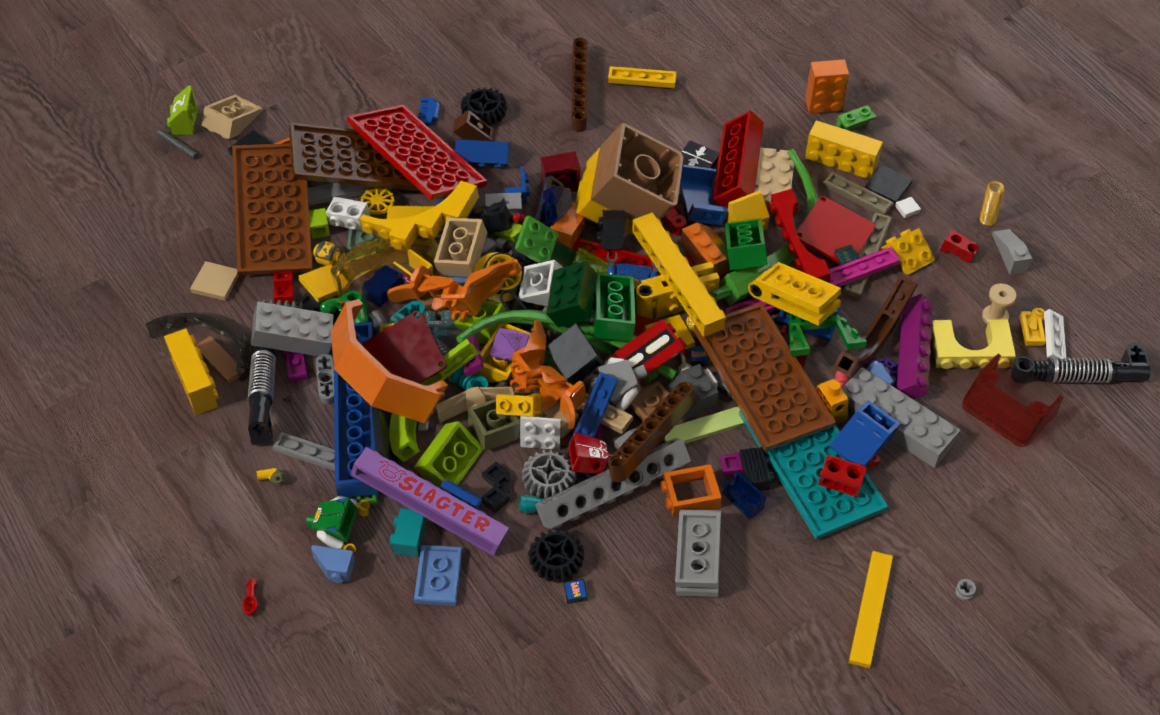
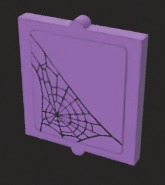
M499 328L490 357L512 361L513 353L526 347L529 334L517 332L515 329Z

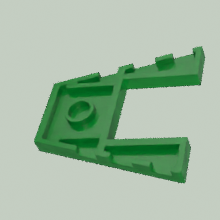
M837 310L819 326L788 313L791 357L810 355V347L802 331L836 327L847 350L866 348L867 341L859 337V332L855 328H850L847 325L848 321L844 317H840Z

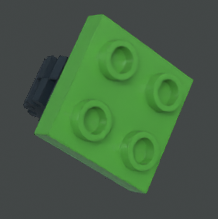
M527 216L524 219L519 237L516 238V243L513 244L512 255L524 263H530L531 260L537 263L550 261L559 233L533 217Z

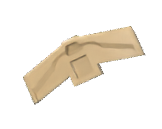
M513 387L469 388L436 405L439 422L441 424L443 421L460 413L468 412L470 407L496 399L498 394L514 395Z

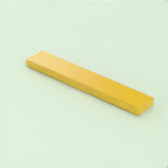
M872 551L848 662L850 664L870 669L893 559L892 555Z

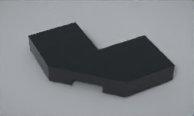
M497 462L481 473L482 478L493 486L492 489L481 497L482 503L494 513L510 501V473Z

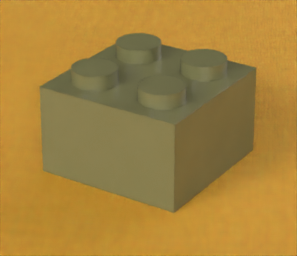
M496 399L468 408V424L484 451L520 439V420L515 415L497 414Z

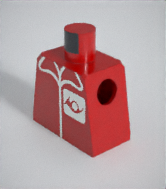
M576 432L568 447L572 472L600 474L604 471L605 466L608 465L609 458L613 455L607 452L604 441Z

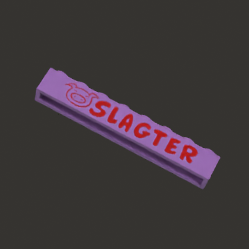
M366 447L353 465L351 476L492 556L495 555L505 539L509 527L505 526L502 522L494 520L483 511H478L467 502L461 501L449 492L434 486L430 481L424 480L412 471L399 466L396 462L388 460L377 451Z

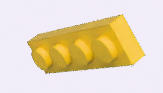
M610 66L608 83L675 88L677 72Z

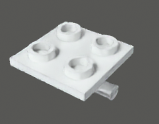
M521 416L520 447L560 450L561 419Z

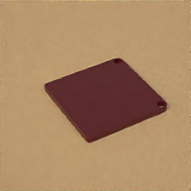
M414 311L363 343V347L391 374L419 384L447 367V362L420 311Z

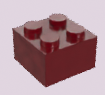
M575 151L541 157L542 186H544L545 178L552 175L563 183L561 194L578 191L580 164Z

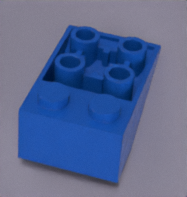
M867 400L839 432L829 447L848 462L858 463L865 467L894 437L900 422Z

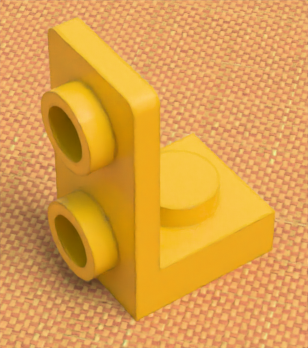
M533 393L528 396L498 394L496 395V413L530 417L541 414L542 393Z

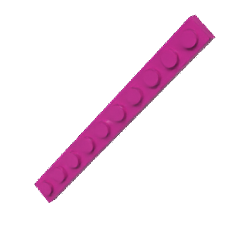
M891 247L830 269V284L837 287L846 285L899 265L900 260ZM752 298L725 308V314L759 303L763 304L768 314L779 310V308Z

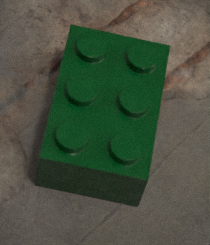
M587 261L554 270L546 315L558 328L591 318L598 274Z

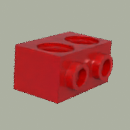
M827 455L818 485L858 497L867 467L842 460L836 456Z

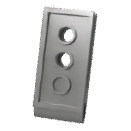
M680 509L675 575L676 596L718 597L721 510Z

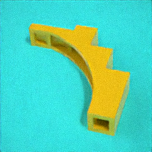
M460 181L454 191L442 202L427 211L413 216L398 219H378L363 214L359 219L362 230L368 234L390 239L392 247L408 251L418 235L422 238L434 240L443 224L446 223L447 218H467L479 198L477 185Z

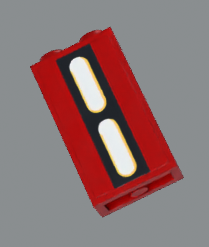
M662 319L607 357L606 360L611 357L629 360L633 369L644 365L649 375L680 352L684 356L687 355L685 350L687 345L681 337L677 338L675 336L676 330L670 322L666 324Z

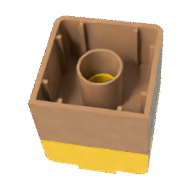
M622 122L587 161L583 178L579 183L576 213L598 223V217H602L603 210H623L626 217L625 232L633 234V219L653 212L656 218L661 220L678 202L683 165L682 153Z

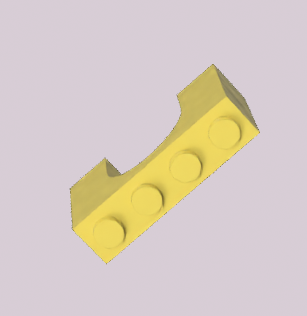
M1008 319L988 321L985 331L988 347L982 350H970L961 346L954 337L951 320H932L931 346L935 368L985 369L1012 367L1016 355Z

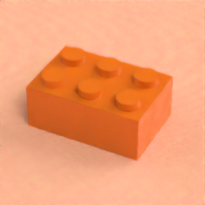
M845 59L811 62L805 97L809 114L843 111L849 78Z

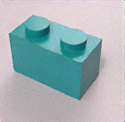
M400 508L399 516L396 515L394 519L395 533H391L390 546H393L394 554L419 556L426 524L424 516L411 509Z

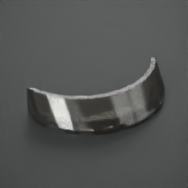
M188 312L165 315L146 323L151 338H155L165 328L177 329L187 322H196L232 339L237 351L236 370L239 380L243 382L249 376L251 356L255 349L251 345V337L247 331L236 321L216 313Z

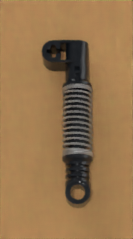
M1134 342L1127 346L1121 358L1122 362L1113 361L1112 359L1101 360L1100 358L1098 360L1096 358L1093 360L1091 358L1089 360L1087 358L1085 360L1083 358L1080 360L1079 358L1076 360L1074 358L1072 360L1070 358H1064L1063 360L1061 358L1059 360L1057 358H1048L1046 361H1033L1028 357L1022 356L1016 359L1011 371V377L1018 383H1026L1029 379H1044L1053 383H1063L1064 381L1066 383L1148 381L1151 369L1145 347Z
M255 346V351L251 356L248 402L250 405L248 431L252 445L273 444V429L269 411L274 397L276 355L274 349Z

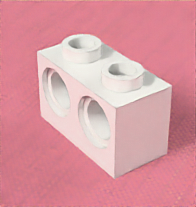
M339 197L333 198L326 211L330 225L346 227L352 230L362 231L359 219L363 214L370 216L367 203Z

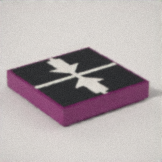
M691 140L688 141L681 151L684 165L712 169L719 159L718 151Z

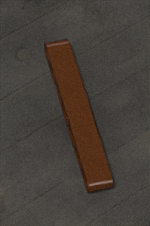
M576 38L573 41L572 129L576 132H583L587 128L588 42L584 38Z
M681 382L677 384L609 458L608 466L611 480L614 482L625 481L695 403L692 383Z

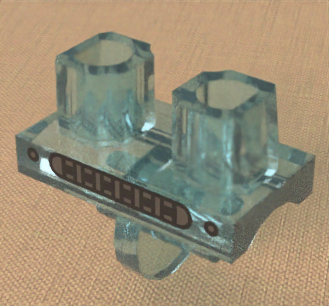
M450 310L441 311V320H436L435 311H424L423 316L429 328L434 329L431 330L432 334L440 341L442 336L448 335V330H442V328H457L454 325L455 321L451 318L452 312Z

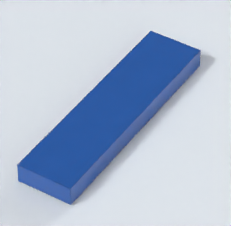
M603 372L599 373L574 433L595 437L619 379Z

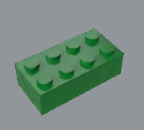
M761 218L725 223L730 270L742 271L750 267L758 269L768 265Z
M597 273L598 277L593 302V338L630 342L632 341L635 328L634 277Z

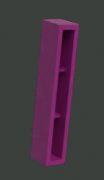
M922 293L910 298L902 312L897 390L912 399L927 395L929 385L933 303Z

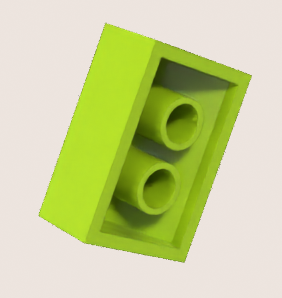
M459 421L447 423L413 468L425 480L438 487L441 486L444 480H449L459 485L484 449Z

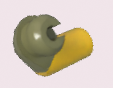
M276 468L257 471L258 481L269 479L275 485H281L285 481L283 473Z

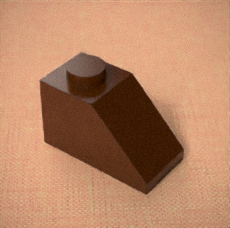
M469 110L454 121L453 133L463 140L492 141L494 128Z

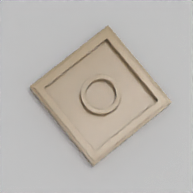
M205 261L190 288L191 293L226 301L239 277L237 269Z

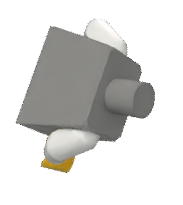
M614 357L606 360L605 364L597 369L599 373L603 372L619 379L611 397V402L622 411L626 410L637 396L638 391L641 390L638 379L648 376L644 365L633 369L629 360Z

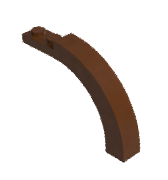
M900 275L875 320L861 337V339L867 341L866 348L841 351L833 368L849 377H853L861 367L865 369L867 364L875 358L897 326L900 320L899 317L918 284Z

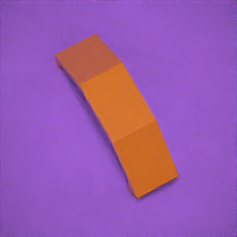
M359 299L346 302L331 330L334 370L371 406L425 424L428 417L436 411V405L444 397V391L448 385L441 380L425 386L391 374L356 339L354 321L363 303Z

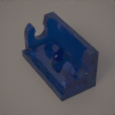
M739 471L734 473L731 482L726 480L722 494L749 520L765 508L766 496Z

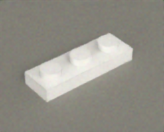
M1048 309L1044 312L1047 358H1057L1058 360L1061 358L1063 360L1066 358L1063 316Z

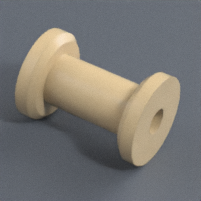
M1002 283L995 284L989 291V298L992 304L985 307L982 313L983 321L987 325L989 320H1009V313L1006 308L1012 305L1016 299V292L1011 286Z

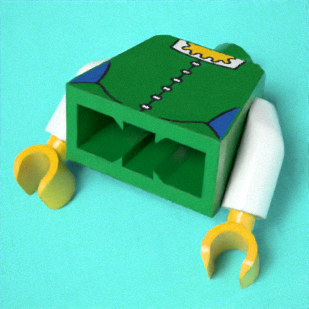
M338 496L330 501L320 503L316 514L307 516L306 523L308 527H312L317 534V538L327 546L356 552L354 544L344 545L343 543L348 541L357 512L361 516H367L370 504L367 500L357 503V500Z

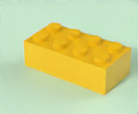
M816 120L808 136L805 159L870 180L878 167L883 142Z
M185 328L164 336L171 360L195 415L197 416L218 408L216 400L219 399V396L215 389L214 380L208 374L209 370L206 363L202 360L203 357L200 349L195 346L197 343L193 334L189 335Z

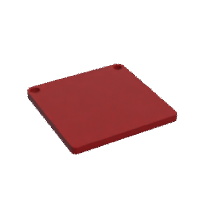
M821 196L796 234L801 236L798 238L802 244L842 265L835 253L850 249L854 258H856L876 225L829 198Z

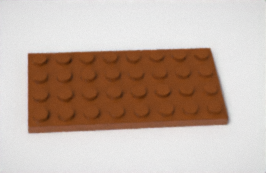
M290 143L232 146L238 275L312 271L307 180L293 179Z
M762 303L726 314L724 329L706 337H703L694 325L693 331L765 452L835 426L836 421L796 357L790 356L788 344Z

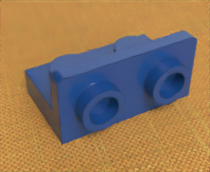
M444 480L440 486L441 490H445L457 499L467 502L475 509H478L482 502L480 497L449 480Z

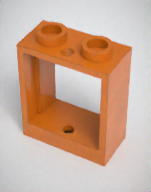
M711 464L664 473L661 489L667 495L665 499L667 510H671L673 517L679 516L680 509H720L721 494ZM703 479L708 496L677 501L673 484Z

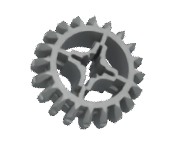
M543 449L542 454L536 452L534 454L535 457L529 456L528 461L524 463L522 482L525 484L526 490H530L531 495L536 494L537 497L541 498L543 496L544 499H547L574 486L576 472H572L570 459L568 460L567 454L561 456L560 450L554 453L551 449L550 452L546 453Z

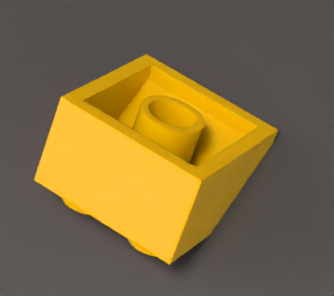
M760 190L729 202L726 223L761 218L763 231L768 229L769 213Z

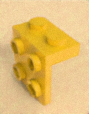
M920 228L913 231L907 229L899 233L901 237L896 239L894 236L886 240L887 244L881 247L882 250L889 247L893 249L900 260L899 264L905 275H909L934 261V256Z

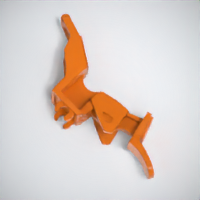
M517 259L491 265L471 273L463 287L452 278L432 276L428 268L419 265L410 277V284L391 288L388 290L387 295L391 302L399 303L408 299H421L422 295L429 292L434 297L431 308L435 312L448 307L452 312L451 318L453 321L456 320L458 315H461L460 319L464 321L467 315L477 316L482 303L500 291L506 278L519 274L522 266Z
M535 320L534 332L530 333L527 346L515 351L512 355L511 377L513 380L510 381V386L518 384L519 387L515 388V392L524 391L525 393H530V389L539 388L540 393H542L543 410H549L561 398L560 411L567 418L569 429H574L575 410L584 402L585 385L582 381L572 385L551 366H542L545 361L546 334L542 322Z

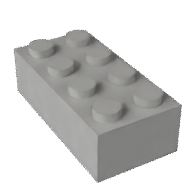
M257 301L253 315L251 345L313 356L329 354L332 346L333 314Z

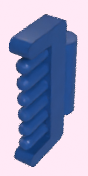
M421 98L418 117L426 126H431L433 121H438L440 103L435 102V98Z

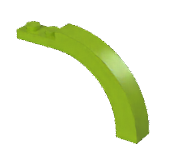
M465 339L444 355L447 362L446 369L424 381L421 385L427 386L445 380L479 354L478 350L468 339ZM392 413L389 428L390 445L393 453L401 461L406 462L420 452L416 441L417 421Z

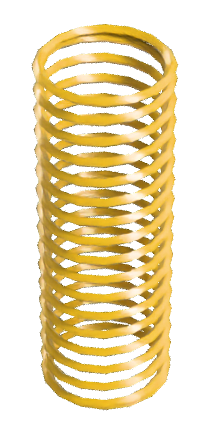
M999 182L988 184L980 216L981 223L984 222L982 219L985 218V215L993 216L988 217L992 219L987 220L993 221L991 222L993 224L996 223L1004 192L1003 184ZM998 185H1000V186L1002 187V188L999 189V190H997V189H990V188H997V187H990V186H998Z

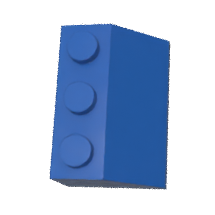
M463 139L455 141V152L469 164L470 162H477L476 166H487V163H494V167H504V164H509L511 142Z

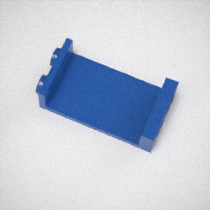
M683 164L680 189L688 221L716 225L723 224L728 213L727 207L717 206L712 201L714 191L712 182L717 173L716 169Z

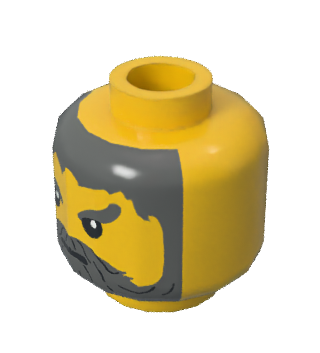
M322 241L315 246L313 257L318 264L334 266L340 262L342 253L338 245Z

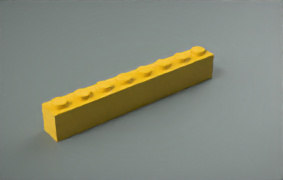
M653 212L633 219V234L702 336L706 337L723 330L726 320L724 311L718 308L715 298L709 295L706 285L700 282L696 271L691 269L687 258L683 257L678 245L674 244L671 240L670 233L662 227L661 220L656 218Z

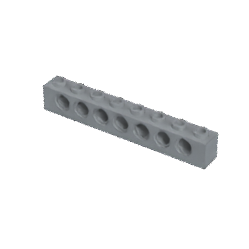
M673 438L655 447L634 470V479L630 481L628 477L625 481L617 482L615 489H612L613 480L610 478L608 469L536 503L535 507L543 526L551 530L563 526L562 523L568 520L574 521L579 519L582 513L593 512L603 503L609 504L616 501V497L620 495H629L634 492L633 489L639 486H648L651 484V480L655 478H664L665 472L685 468V464L691 462L683 439ZM666 455L669 456V461L667 464L664 463V458ZM651 463L652 469L650 472H647V465ZM599 488L600 493L598 497L595 498L594 491L595 489ZM581 496L582 503L577 506L576 499ZM563 505L564 512L559 515L558 508Z

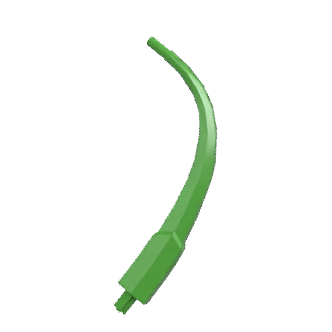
M791 149L787 153L796 166L807 194L806 218L818 200L817 193L804 164L794 149ZM788 243L767 257L768 265L758 269L753 267L745 268L742 271H733L727 274L719 282V288L711 291L712 296L716 301L725 298L730 306L751 296L748 285L771 265L780 262L789 266L794 261V256L790 255L788 251Z
M512 310L497 313L473 324L456 337L457 341L461 343L481 330L497 324L524 323L534 325L535 320H540L543 327L560 333L566 332L569 327L577 324L585 332V336L592 347L608 356L629 343V341L593 338V322L586 320L558 328L546 315L547 311ZM664 363L643 379L650 382L661 374L673 381L678 372Z

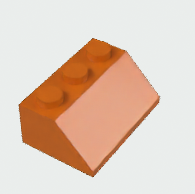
M695 223L681 230V245L697 265L712 262L714 266L713 273L717 272L718 276L731 271L727 246L711 227Z

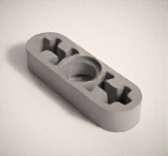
M321 354L316 358L319 398L324 404L334 403V362L331 355ZM323 362H327V369L323 368ZM324 376L331 377V380L328 382H323L321 379ZM328 388L330 391V396H326V389Z

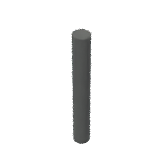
M158 130L157 134L188 156L193 159L198 157V153L164 130Z

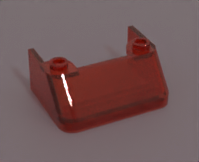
M997 354L976 377L963 399L962 407L970 415L1014 445L1026 447L1057 415L1063 396L1060 395L1050 406L1040 401H1034L1028 407L1024 406L995 386L999 380L996 369L1001 357L1000 354Z

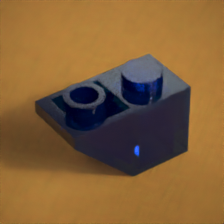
M553 185L542 191L547 226L560 221L573 206L570 188Z

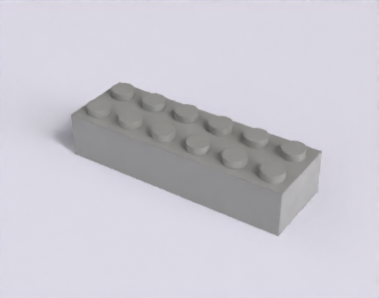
M863 367L842 388L849 400L848 412L854 415L867 400L871 401L900 422L891 440L933 468L940 463L957 442L960 433L959 428Z

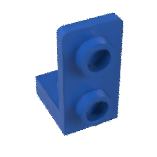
M520 166L522 187L504 189L505 193H521V203L527 204V196H530L529 186H526V183H529L528 172L524 173V166Z

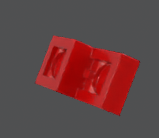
M293 271L274 273V304H277L278 300L281 303H285L286 300H288V303H292Z

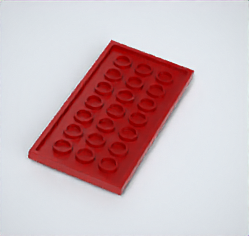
M404 105L347 117L346 122L429 200L449 196L460 181L477 185V189L487 185V180Z

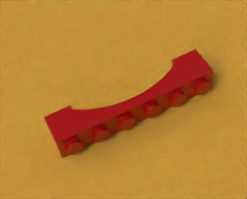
M788 189L772 194L769 208L771 213H775V221L777 226L782 229L783 240L788 242V251L795 258L794 264L796 269H800L801 272L830 283L831 273L825 260H820L811 254L796 234L793 217L794 214L798 213V201L793 190Z

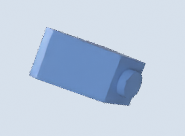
M312 545L313 558L328 580L335 583H349L355 563L353 551Z

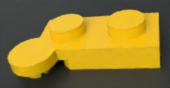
M1035 308L1032 312L1021 311L1020 313L1025 346L1045 345L1046 339L1042 324L1045 310L1042 308Z

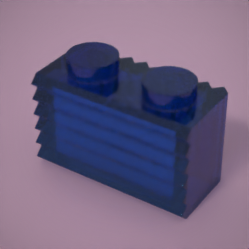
M384 264L381 269L379 268L375 271L372 278L363 283V296L367 301L380 308L389 299L387 295L388 290L404 284L403 274Z

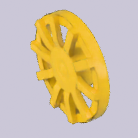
M375 187L366 190L361 196V202H364V199L370 200L365 203L371 204L369 211L373 215L387 213L388 206L385 202L390 203L389 206H394L393 193L386 188Z

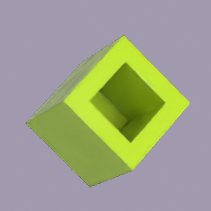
M326 209L310 210L309 222L312 239L330 236Z

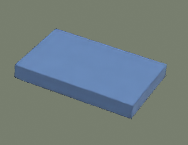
M421 545L414 604L456 606L463 547Z

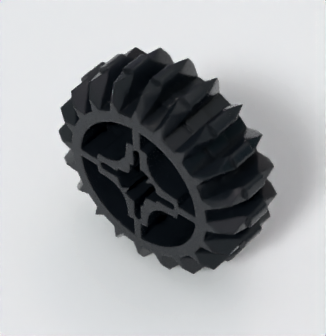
M479 87L477 90L472 89L471 93H466L461 102L462 114L469 110L488 125H496L497 121L501 122L507 110L505 97L498 90L493 91L492 87L490 89H486V87L484 89Z
M557 528L556 532H552L549 529L548 534L541 532L540 537L535 536L534 543H531L530 550L528 551L529 564L532 566L533 572H537L539 578L545 575L546 582L550 578H553L554 583L557 579H561L564 582L566 576L572 579L573 573L578 574L579 568H582L583 560L585 559L584 547L581 545L579 538L575 539L574 533L568 535L567 530L561 533L559 528ZM568 549H569V550L572 552V554H573V557H572L571 559L568 558V555H567V550H568ZM542 552L545 553V561H543L540 557V554Z

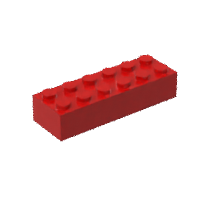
M751 110L725 123L723 127L712 201L717 206L727 207V210L729 202L755 191L764 122Z

